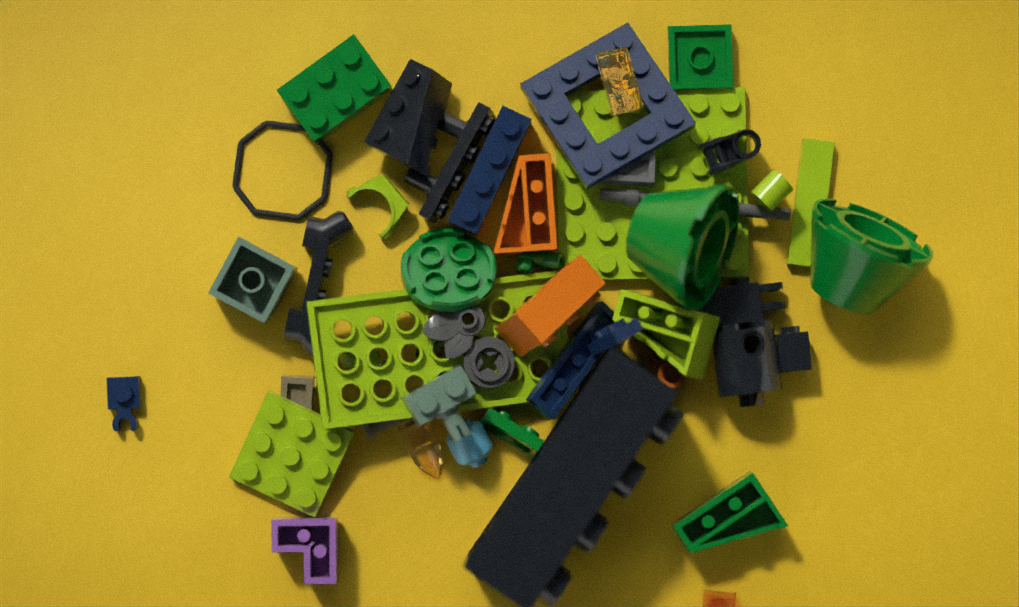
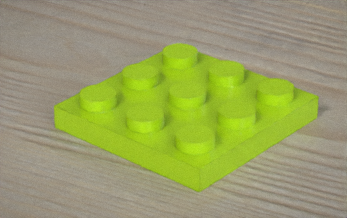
M269 390L229 477L312 517H316L355 430L347 426L322 429L321 414Z

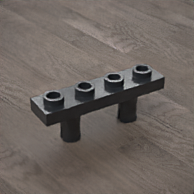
M478 102L470 119L466 122L445 112L443 121L438 122L437 128L457 138V143L440 175L434 177L429 174L426 177L409 169L404 178L405 183L427 194V199L419 215L433 224H436L438 218L443 219L450 206L448 202L453 190L458 191L465 178V175L462 174L468 162H474L480 150V147L477 146L483 135L487 136L495 122V119L492 118L494 112L490 107Z

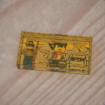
M627 46L596 53V61L611 116L642 109L643 104Z

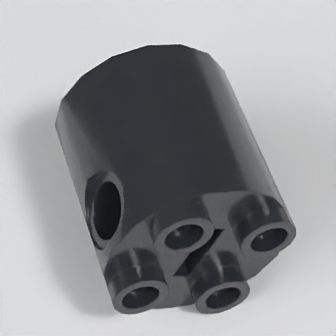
M771 319L742 323L743 329H741L740 323L718 326L712 348L719 397L738 395L740 407L765 404L764 392L782 389L774 325L771 326Z

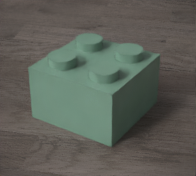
M238 237L208 293L255 319L269 324L298 268Z

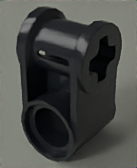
M745 129L697 146L698 150L703 152L709 168L707 171L708 176L728 170L739 163L755 157L760 150L761 139L753 130ZM744 136L753 139L755 143L754 151L742 153L737 147L738 139ZM713 150H715L720 163L717 162Z

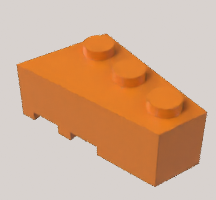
M551 153L518 156L493 255L557 251Z
M580 254L556 273L535 295L517 308L518 310L509 319L497 326L495 330L519 357H522L540 344L545 348L559 336L555 331L562 324L566 328L580 316L577 310L583 304L588 308L601 296L598 290L606 282Z

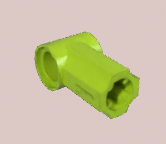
M773 169L751 191V194L758 205L772 212L794 189L779 172Z

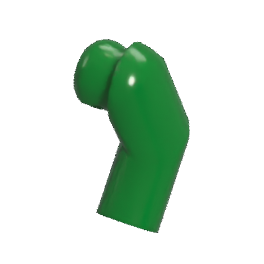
M523 252L517 257L518 263L516 268L523 274L531 273L534 267L562 269L565 258L563 253Z

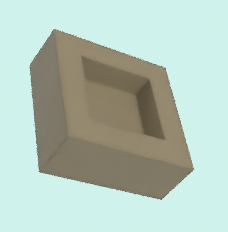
M283 375L281 377V396L312 410L314 408L315 377Z

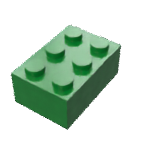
M353 34L278 88L277 92L317 145L320 141L326 139L387 95L393 88Z

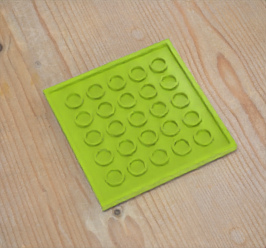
M745 87L674 90L696 122V126L654 151L656 152L654 187L597 184L586 190L556 144L558 253L564 254V266L581 254L603 280L650 279L628 259L626 254L627 233L636 207L624 206V203L599 200L601 188L626 190V187L639 188V192L656 193L726 185L734 188L731 192L738 195L739 203L748 204L747 161L718 174L708 176L707 171L709 168L703 152L697 148V146L722 136L725 137L746 129ZM577 90L567 96V99L597 144L649 115L639 99L637 101H639L640 108H638L635 99L633 102V98L636 96L635 93L629 95V97L632 98V104L635 102L637 109L633 107V110L612 114L606 90ZM746 136L741 137L737 141V147L742 153H747ZM713 150L717 162L720 163L715 150ZM739 216L738 231L730 261L723 259L717 276L722 278L749 277L748 217Z

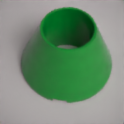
M720 185L649 193L641 200L631 219L626 239L628 259L686 310L698 311L710 300L722 280V277L717 276L723 259L730 261L737 236L740 213L738 195L731 192L734 189L732 187Z
M820 199L815 202L812 208L810 286L819 296L830 303L854 313L872 314L930 264L933 258V251L929 245L925 244L922 248L915 241L918 235L898 222L853 203H850L848 208L836 206L835 199Z

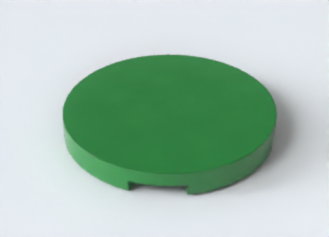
M455 228L435 229L420 235L419 239L403 253L401 259V280L407 293L424 307L441 312L462 311L474 307L489 295L496 280V260L492 250L486 243H482L475 237L466 234L465 230Z

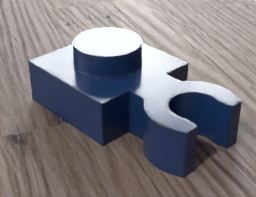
M140 376L107 378L108 409H117V415L112 422L114 431H120V422L124 418L130 421L131 431L137 430L138 420L132 414V408H141Z

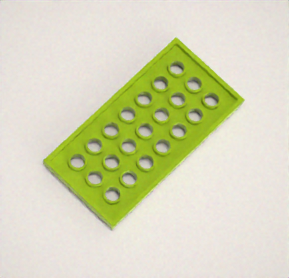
M559 270L496 278L489 295L477 304L483 310L486 322L482 331L474 336L479 339L483 337L496 338L499 333L495 328L509 319L527 297L535 295ZM405 289L306 302L322 429L412 418L401 399L409 394L406 390L405 382L410 376H418L422 380L423 385L437 378L441 372H447L459 365L463 368L464 354L452 359H441L434 355L433 345L438 340L427 337L422 331L432 309L416 302ZM495 301H504L508 305L509 312L505 318L498 319L492 314L491 308ZM407 312L414 317L415 324L411 330L404 331L398 327L397 318L401 313ZM375 316L382 320L383 330L380 334L372 335L367 332L365 323L369 317ZM344 320L350 324L352 331L348 338L340 339L335 336L333 327L337 321ZM464 321V324H465V325H471V324H472V323H467V322ZM562 324L555 331L559 336L547 347L544 348L542 345H539L522 357H519L510 348L514 355V366L517 370L516 378L511 382H505L494 388L472 385L477 394L459 403L458 411L528 402L526 400L541 379L533 375L531 371L532 363L537 359H541L546 362L548 368L569 341L567 327L565 328ZM406 344H412L417 347L419 356L415 362L409 363L403 360L401 350ZM375 348H381L387 354V362L381 367L374 366L369 359L370 352ZM343 352H349L355 357L356 364L350 371H344L338 366V357ZM479 352L483 360L482 365H480L481 369L490 368L498 373L493 363L499 353L487 357ZM379 380H386L391 385V393L385 399L378 398L374 394V385ZM347 384L356 385L360 391L358 400L353 403L346 402L342 397V389Z

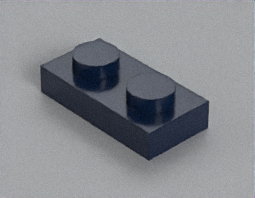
M622 318L594 333L596 340L589 343L587 347L592 356L628 339L643 330V327L638 318L627 323Z

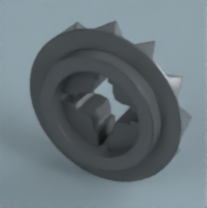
M483 337L474 341L471 349L464 354L463 368L469 380L479 387L494 388L502 385L510 378L514 369V355L510 347L501 339ZM479 352L487 357L499 353L493 363L498 373L490 368L478 371L483 363Z

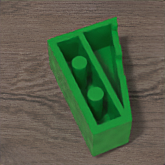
M749 471L671 523V526L687 550L693 553L738 539L788 527V524L754 473Z

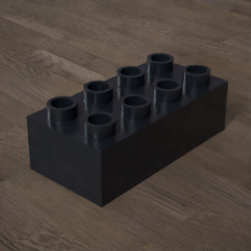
M615 348L607 349L466 555L463 568L520 607H532L536 600H539L547 607H553L573 577L570 574L571 571L561 565L572 547L575 545L589 554L610 523L605 516L598 512L602 503L611 491L625 500L647 469L646 466L634 459L645 440L650 438L657 444L663 445L681 420L684 413L671 405L678 391Z

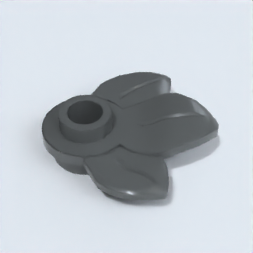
M477 305L457 312L438 311L439 313L431 316L425 323L422 330L424 335L434 340L445 341L446 358H457L468 352L472 347L474 335L480 333L484 328L486 322L485 314ZM467 314L474 315V322L471 325L464 324L463 319Z

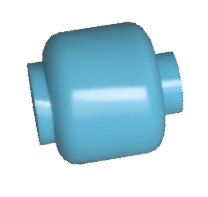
M466 418L464 421L472 433L466 437L462 436L463 439L455 443L449 434L446 444L458 464L471 465L472 468H475L488 460L487 455L492 450L493 443L481 422Z

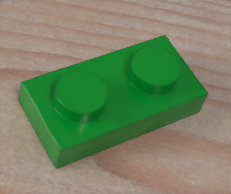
M489 408L481 421L487 431L531 458H534L544 440L539 438L540 435L537 431L529 426L524 425L521 427L514 423L512 417L501 409L493 410Z

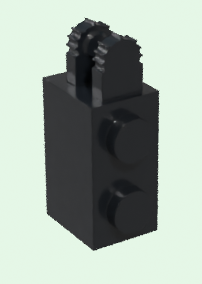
M750 277L731 280V286H718L710 300L698 311L720 317L718 326L763 320V312L786 308L785 301L781 302L780 300L761 304L760 292L779 291L783 289L782 282L759 285L758 282L750 283Z

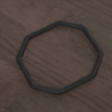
M264 121L240 139L238 143L232 183L233 190L254 215L296 221L301 220L327 199L333 158L332 151L323 140L318 143L326 154L321 197L299 214L256 209L239 187L244 144L266 127L306 132L303 126L299 124Z

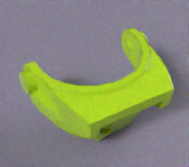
M382 174L366 181L358 188H355V186L351 187L346 192L348 194L346 197L351 199L361 190L371 189L380 192L387 199L391 208V220L388 227L379 234L381 239H387L393 234L409 202L405 200L390 182L386 174Z

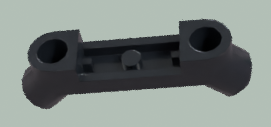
M336 211L326 219L309 216L306 224L302 246L313 249L314 253L302 311L289 309L284 340L300 343L307 356L313 357L306 302L326 299L327 290H322L324 277L330 278L333 259L328 258L329 251L354 233V227L343 211Z

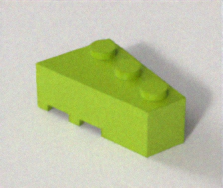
M621 289L612 320L616 322L624 318L627 323L638 318L643 330L634 334L635 338L657 352V355L673 364L686 377L703 379L720 317L701 311H689L671 302Z

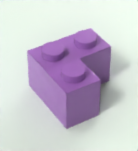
M338 517L274 518L271 520L272 552H304V584H337L339 581Z

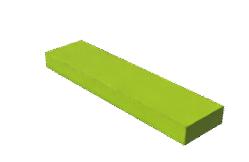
M802 139L787 264L810 267L812 208L816 201L828 199L835 142Z

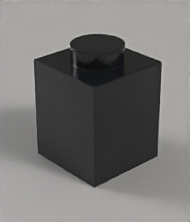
M799 326L781 327V334H775L780 372L811 370L808 331L800 332Z

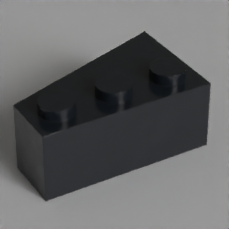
M410 59L364 143L394 161L428 177L431 168L427 165L431 149H436L438 141L435 138L438 122L443 121L453 83L433 69Z

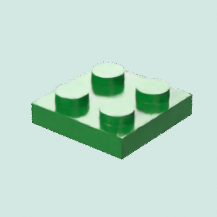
M731 24L667 27L669 84L673 90L733 88Z

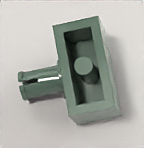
M461 365L452 368L401 398L417 426H421L435 417L437 419L441 418L454 443L463 439L462 436L466 437L472 433L457 408L459 403L477 393Z

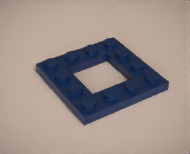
M629 23L620 26L520 83V89L586 190L687 133L696 126V122ZM624 52L623 57L625 58L626 53L632 78H630L629 72L628 78L633 79L635 93L649 115L597 144L567 99V96L602 77L598 58ZM609 59L610 64L614 65L615 60Z

